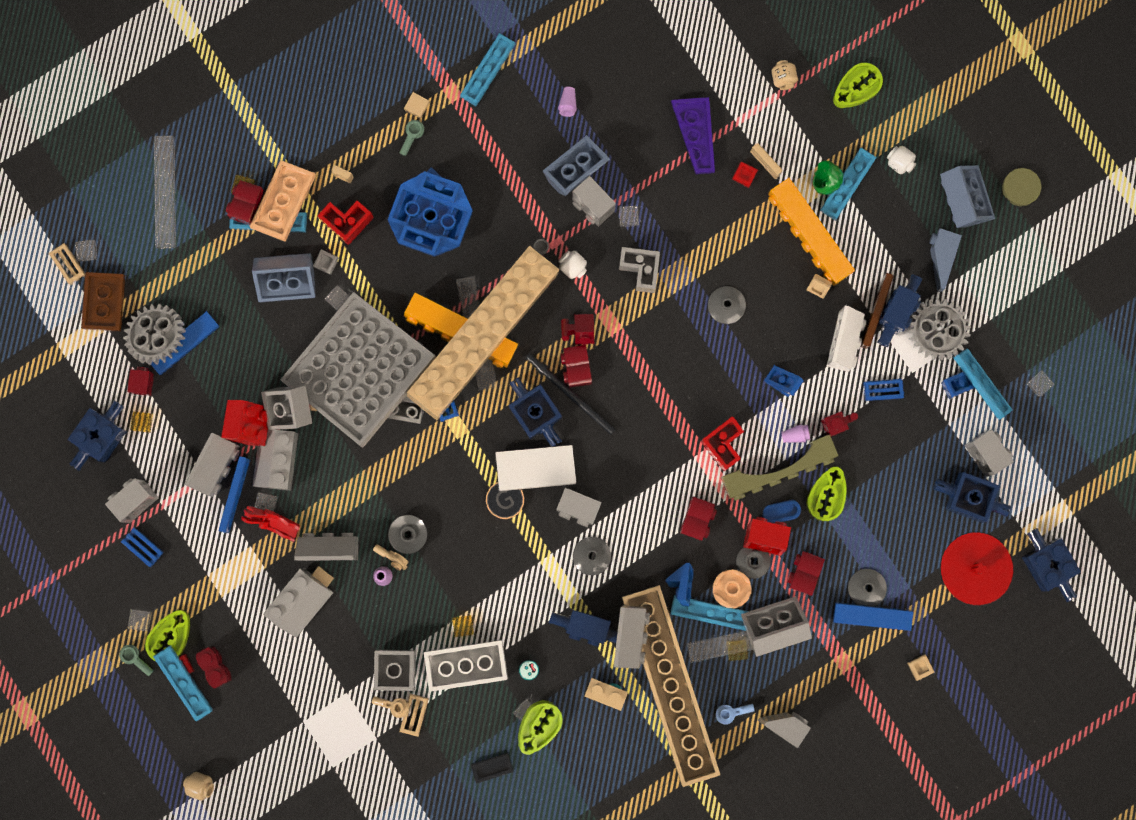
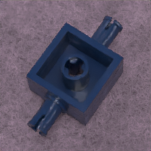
M912 274L906 287L899 285L892 292L878 322V326L884 328L877 341L881 346L888 348L894 334L897 335L901 331L904 332L909 327L912 321L910 316L917 311L921 303L918 301L921 295L916 293L922 282L920 277Z
M520 377L516 378L515 381L519 387H517L514 381L510 382L509 385L519 398L508 405L509 409L530 439L539 433H543L551 447H554L556 444L552 438L555 439L557 444L562 440L553 429V424L561 420L562 415L541 384L528 391ZM532 408L540 409L539 416L531 415Z
M114 400L105 414L89 408L67 439L79 447L78 453L69 463L71 466L80 471L88 457H93L103 463L107 461L127 432L115 422L119 413L124 409L123 405ZM97 432H98V435L100 436L98 439H97L96 436H95V434H96Z
M965 472L958 473L954 484L937 478L935 482L937 485L933 487V490L949 495L945 510L980 523L988 521L991 511L1007 517L1010 513L1008 510H1011V505L995 500L1000 485ZM971 494L976 498L975 501H971V498H969Z
M1038 528L1031 530L1032 532H1028L1027 535L1035 549L1022 557L1036 583L1041 591H1049L1059 587L1066 602L1073 600L1072 598H1076L1077 594L1074 592L1069 581L1072 577L1081 573V570L1062 538L1053 539L1046 543ZM1053 561V568H1050L1049 565H1051V562Z
M573 610L569 617L554 613L553 611L551 613L549 624L564 627L567 630L566 633L570 634L569 638L578 641L581 638L588 639V644L599 647L600 643L604 644L606 641L617 642L618 632L610 630L611 621L576 610Z

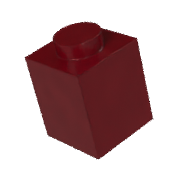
M137 367V370L130 369L127 392L151 396L154 373L148 371L149 368Z

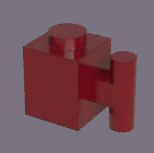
M594 314L574 315L575 324H569L568 319L561 320L563 341H568L569 335H575V344H594Z
M841 411L820 421L826 435L832 437L848 430L847 424L857 420L858 414L852 413L843 416Z

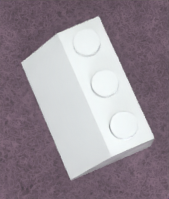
M844 306L839 311L827 367L847 372L852 370V367L855 368L858 358L855 356L856 349H860L862 338H859L860 332L864 331L866 320H863L865 314L849 306Z

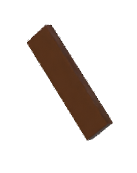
M886 273L883 276L861 342V348L867 349L871 346L894 277L892 274Z

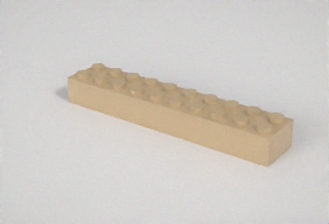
M529 246L409 389L407 397L434 419L438 420L556 278L559 269Z
M660 585L622 597L624 605L647 608V613H650L649 625L645 624L644 631L648 633L647 644H643L642 652H645V662L643 665L682 787L719 776L720 772Z

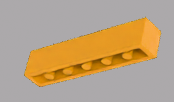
M786 179L770 190L769 201L781 211L779 213L781 218L785 222L788 221L793 235L800 238L803 249L807 253L810 252L815 266L821 268L824 272L823 277L833 282L832 285L835 286L850 276L855 269L791 179Z
M414 293L404 312L407 322L413 325L419 324L424 327L425 331L431 334L436 332L447 342L454 337L468 320L417 293ZM505 338L488 359L492 360V363L497 367L502 368L504 366L507 368L518 344Z

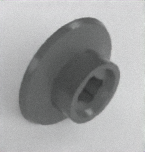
M743 547L738 552L736 564L740 572L744 573L748 578L756 579L768 572L771 558L769 553ZM751 557L757 558V565L750 564Z

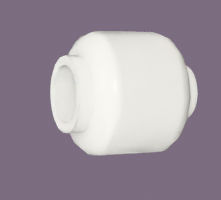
M896 146L887 156V159H889L888 165L899 174H904L906 171L910 173L916 166V163H914L916 155L905 146Z
M567 251L558 261L560 263L559 269L570 279L575 277L581 278L587 271L585 269L587 261L577 251Z

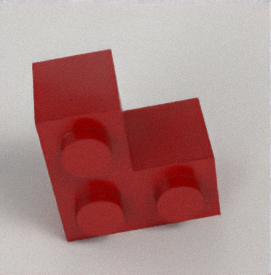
M358 201L345 214L330 202L318 215L320 221L347 245L374 218L372 213Z
M733 416L700 441L724 472L741 459L729 444L744 432Z

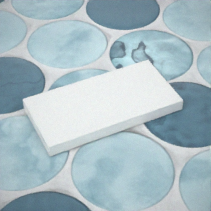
M572 445L496 452L499 491L576 484Z

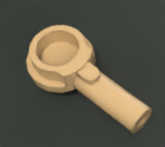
M378 544L374 547L373 551L391 560V565L399 571L401 569L406 570V565L409 562L403 556L396 552H389Z
M376 696L373 697L372 704L390 709L392 715L396 718L405 717L409 712V704L402 698L395 699L392 702Z

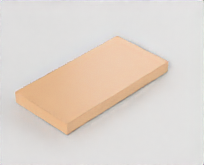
M280 160L250 224V228L286 242L316 174Z

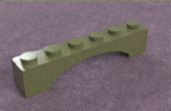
M827 435L810 442L811 447L803 457L783 470L763 475L743 474L738 470L722 476L721 480L728 498L734 497L735 501L746 497L744 494L746 492L752 491L753 494L764 490L762 487L764 485L770 484V487L781 483L780 479L788 477V480L799 476L798 472L802 470L808 473L817 469L816 465L823 463L825 466L835 462L834 458L838 457L831 436Z

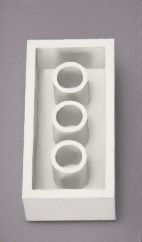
M503 640L424 652L429 692L508 679Z

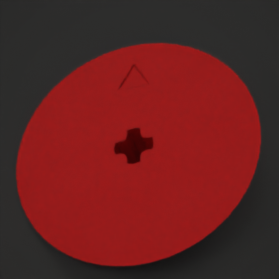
M968 533L956 538L945 550L941 561V575L945 586L954 597L967 604L984 605L997 600L1006 592L1013 576V563L1008 550L999 540L984 533Z

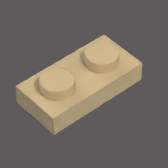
M591 678L585 697L621 711L628 692Z

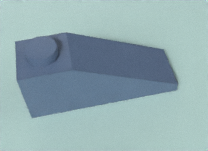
M943 229L933 233L929 242L932 244L930 251L938 292H942L946 288L962 236Z

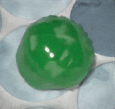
M824 160L818 163L813 179L814 189L819 194H832L842 185L843 172L831 161Z

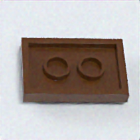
M85 273L81 329L121 332L125 287L124 274Z

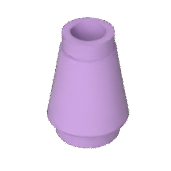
M572 87L564 88L558 106L559 113L562 116L571 117L577 111L575 89Z
M800 424L781 432L783 443H798L811 440L808 425Z
M382 566L375 570L373 578L378 585L385 586L392 581L393 575L388 567ZM380 572L384 573V578L382 580L379 579L378 574Z

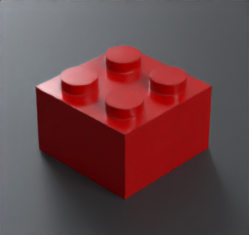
M228 400L221 438L249 446H265L268 426L267 413L264 410V406L245 400Z
M756 517L747 526L743 547L781 556L787 550L791 527H787V524L776 521L774 524L767 522L766 518Z

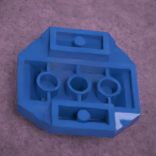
M424 171L400 185L388 217V222L399 244L435 257L460 247L473 210L461 184ZM430 212L436 214L433 220H427L426 215Z

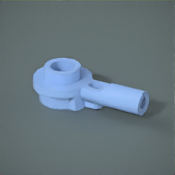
M753 704L732 708L729 705L719 706L716 710V719L721 724H730L735 716L754 712Z

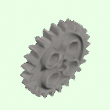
M936 299L934 304L929 300L927 301V306L924 303L920 305L921 310L917 309L915 312L917 315L910 316L914 322H911L909 326L913 328L907 331V333L913 334L909 341L915 340L916 343L912 347L919 346L918 354L924 351V358L931 355L932 360H935L938 356L939 360L942 361L944 355L947 359H950L951 353L957 356V350H964L961 344H968V341L964 338L971 336V334L966 332L971 326L965 325L969 321V319H963L966 312H958L961 306L953 308L954 302L947 305L946 299L941 304L939 299ZM938 312L945 315V321L938 319ZM953 320V323L944 328L941 332H938L928 340L925 339L927 335L935 331L937 328L941 327L948 321ZM922 323H927L930 326L929 332L922 329ZM949 328L956 330V337L949 335ZM934 338L940 340V347L933 345Z
M151 304L150 310L144 306L143 313L137 310L138 316H131L133 322H127L130 329L124 330L128 334L123 337L127 341L124 345L128 348V352L132 357L141 363L146 362L151 365L153 361L158 365L159 359L165 363L167 356L171 359L173 358L172 352L178 353L177 346H183L179 341L185 339L182 333L186 332L182 327L185 324L181 320V316L167 305L163 307L161 304H158L156 308Z

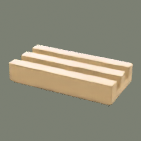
M756 143L750 152L771 176L777 179L781 175L782 169L759 143Z
M64 243L49 253L70 286L74 284L73 282L85 276V272L67 244ZM61 250H65V252L71 259L72 263L78 270V274H76V272L74 271L71 264L69 263V261L67 260V258ZM55 254H59L72 274V278L69 277Z
M410 693L408 698L409 711L413 699H416L409 729H405L409 715L408 712L403 717L399 732L418 737L429 698ZM420 701H423L416 731H412Z

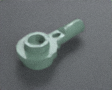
M411 120L406 125L405 129L408 136L399 152L403 156L407 155L414 139H418L424 134V126L418 120Z
M126 645L120 650L119 656L122 662L125 664L134 663L147 676L153 673L154 670L139 658V650L136 646Z

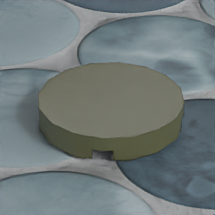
M1019 168L1010 172L1002 185L1005 198L1017 206H1027L1034 202L1040 195L1042 188L1037 174L1026 168Z

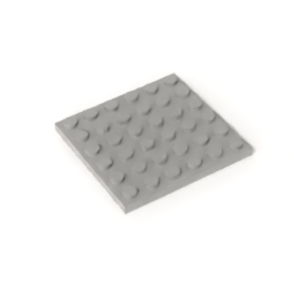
M353 292L280 380L288 387L306 385L309 404L363 448L405 398L409 389L434 361L436 356Z

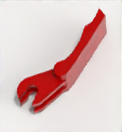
M247 506L248 510L244 509L246 517H241L244 522L259 524L261 529L270 530L294 543L300 528L299 524L268 509L264 511L251 506Z

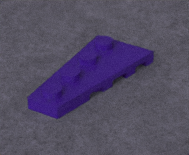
M709 97L671 100L695 174L714 173Z

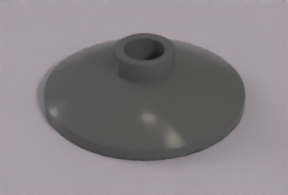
M730 286L716 289L708 300L710 315L714 320L722 324L735 323L743 316L746 309V302L742 293ZM729 301L731 306L725 307L724 302Z
M400 516L393 521L389 528V541L393 548L401 553H415L424 546L427 540L426 526L415 516ZM407 531L412 532L411 538L405 537Z
M587 537L579 541L575 546L573 561L580 572L586 575H598L608 568L611 561V551L607 543L602 539ZM590 552L596 554L594 560L589 559L588 555Z
M872 569L857 571L852 575L848 583L849 596L857 605L876 606L883 601L887 592L885 579L879 572ZM868 584L872 587L870 592H867L865 589Z

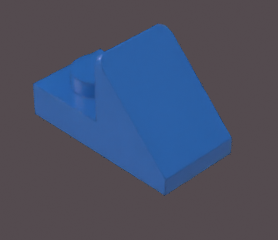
M775 365L764 380L768 385L787 397L790 395L794 396L804 381L800 376Z
M964 372L941 382L949 400L975 388Z
M685 563L665 580L669 587H679L676 589V599H678L682 606H690L694 572L690 563Z

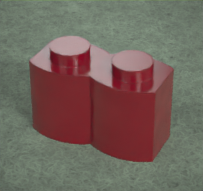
M240 180L233 188L232 194L234 198L232 202L227 204V216L232 220L250 225L264 193L263 188Z
M586 345L563 348L564 353H560L562 365L566 364L567 372H563L564 382L569 383V387L592 384Z
M693 496L679 533L701 541L703 538H707L710 532L708 523L710 519L714 520L717 509L714 508L715 504Z
M805 551L797 554L793 565H796L794 573L790 572L787 579L789 588L812 596L825 559Z
M208 647L196 654L197 663L205 671L207 682L211 687L215 689L231 681L230 671L222 664L221 654L215 647Z

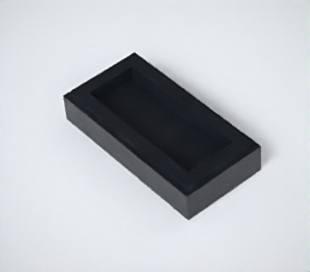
M508 753L471 764L476 784L514 772Z

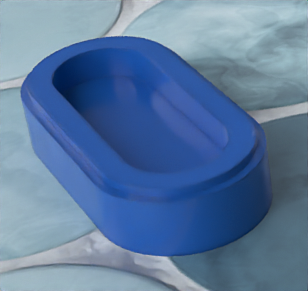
M794 500L766 506L762 516L770 523L775 524L776 521L784 522L796 519L801 513V507Z

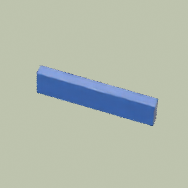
M206 311L185 329L186 332L182 333L185 339L179 342L183 346L176 347L178 353L172 352V359L167 356L165 363L159 359L158 365L153 361L151 365L159 375H162L220 326Z
M239 457L218 531L230 533L250 463L248 458Z
M835 602L834 623L907 631L912 629L913 611Z

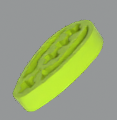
M859 63L853 66L840 81L833 98L834 104L839 108L853 107L867 102L876 96L883 83L880 70L870 63ZM869 73H875L874 79L870 78L867 85L862 84L859 88L860 91L853 89L854 84L858 85L861 78L864 80ZM847 95L845 102L838 100L840 96Z
M839 467L830 468L812 486L806 504L809 513L815 519L830 521L842 513L846 501V480L842 469ZM837 471V475L840 477L833 481L830 473ZM831 489L833 497L828 498L830 506L825 507L827 515L820 517V513L817 510L823 507V504L820 503L821 500L826 498V495L823 493Z
M177 610L164 617L153 627L145 642L147 654L151 659L156 661L153 657L157 654L155 651L162 648L161 641H166L168 636L165 634L171 631L173 632L172 636H174V639H169L167 644L172 646L178 657L182 654L190 630V618L186 611ZM182 614V619H184V622H179L177 624L178 619L175 617L176 615L180 616Z
M538 701L527 709L518 733V746L522 753L530 755L539 751L561 729L562 714L552 702ZM551 708L553 713L546 716L545 709L549 710ZM546 716V719L548 720V722H547V723L543 722V723L541 724L539 718H540V717L544 718V717ZM541 724L542 730L536 731L534 729V726H539ZM530 741L532 746L525 749L524 742L528 743Z

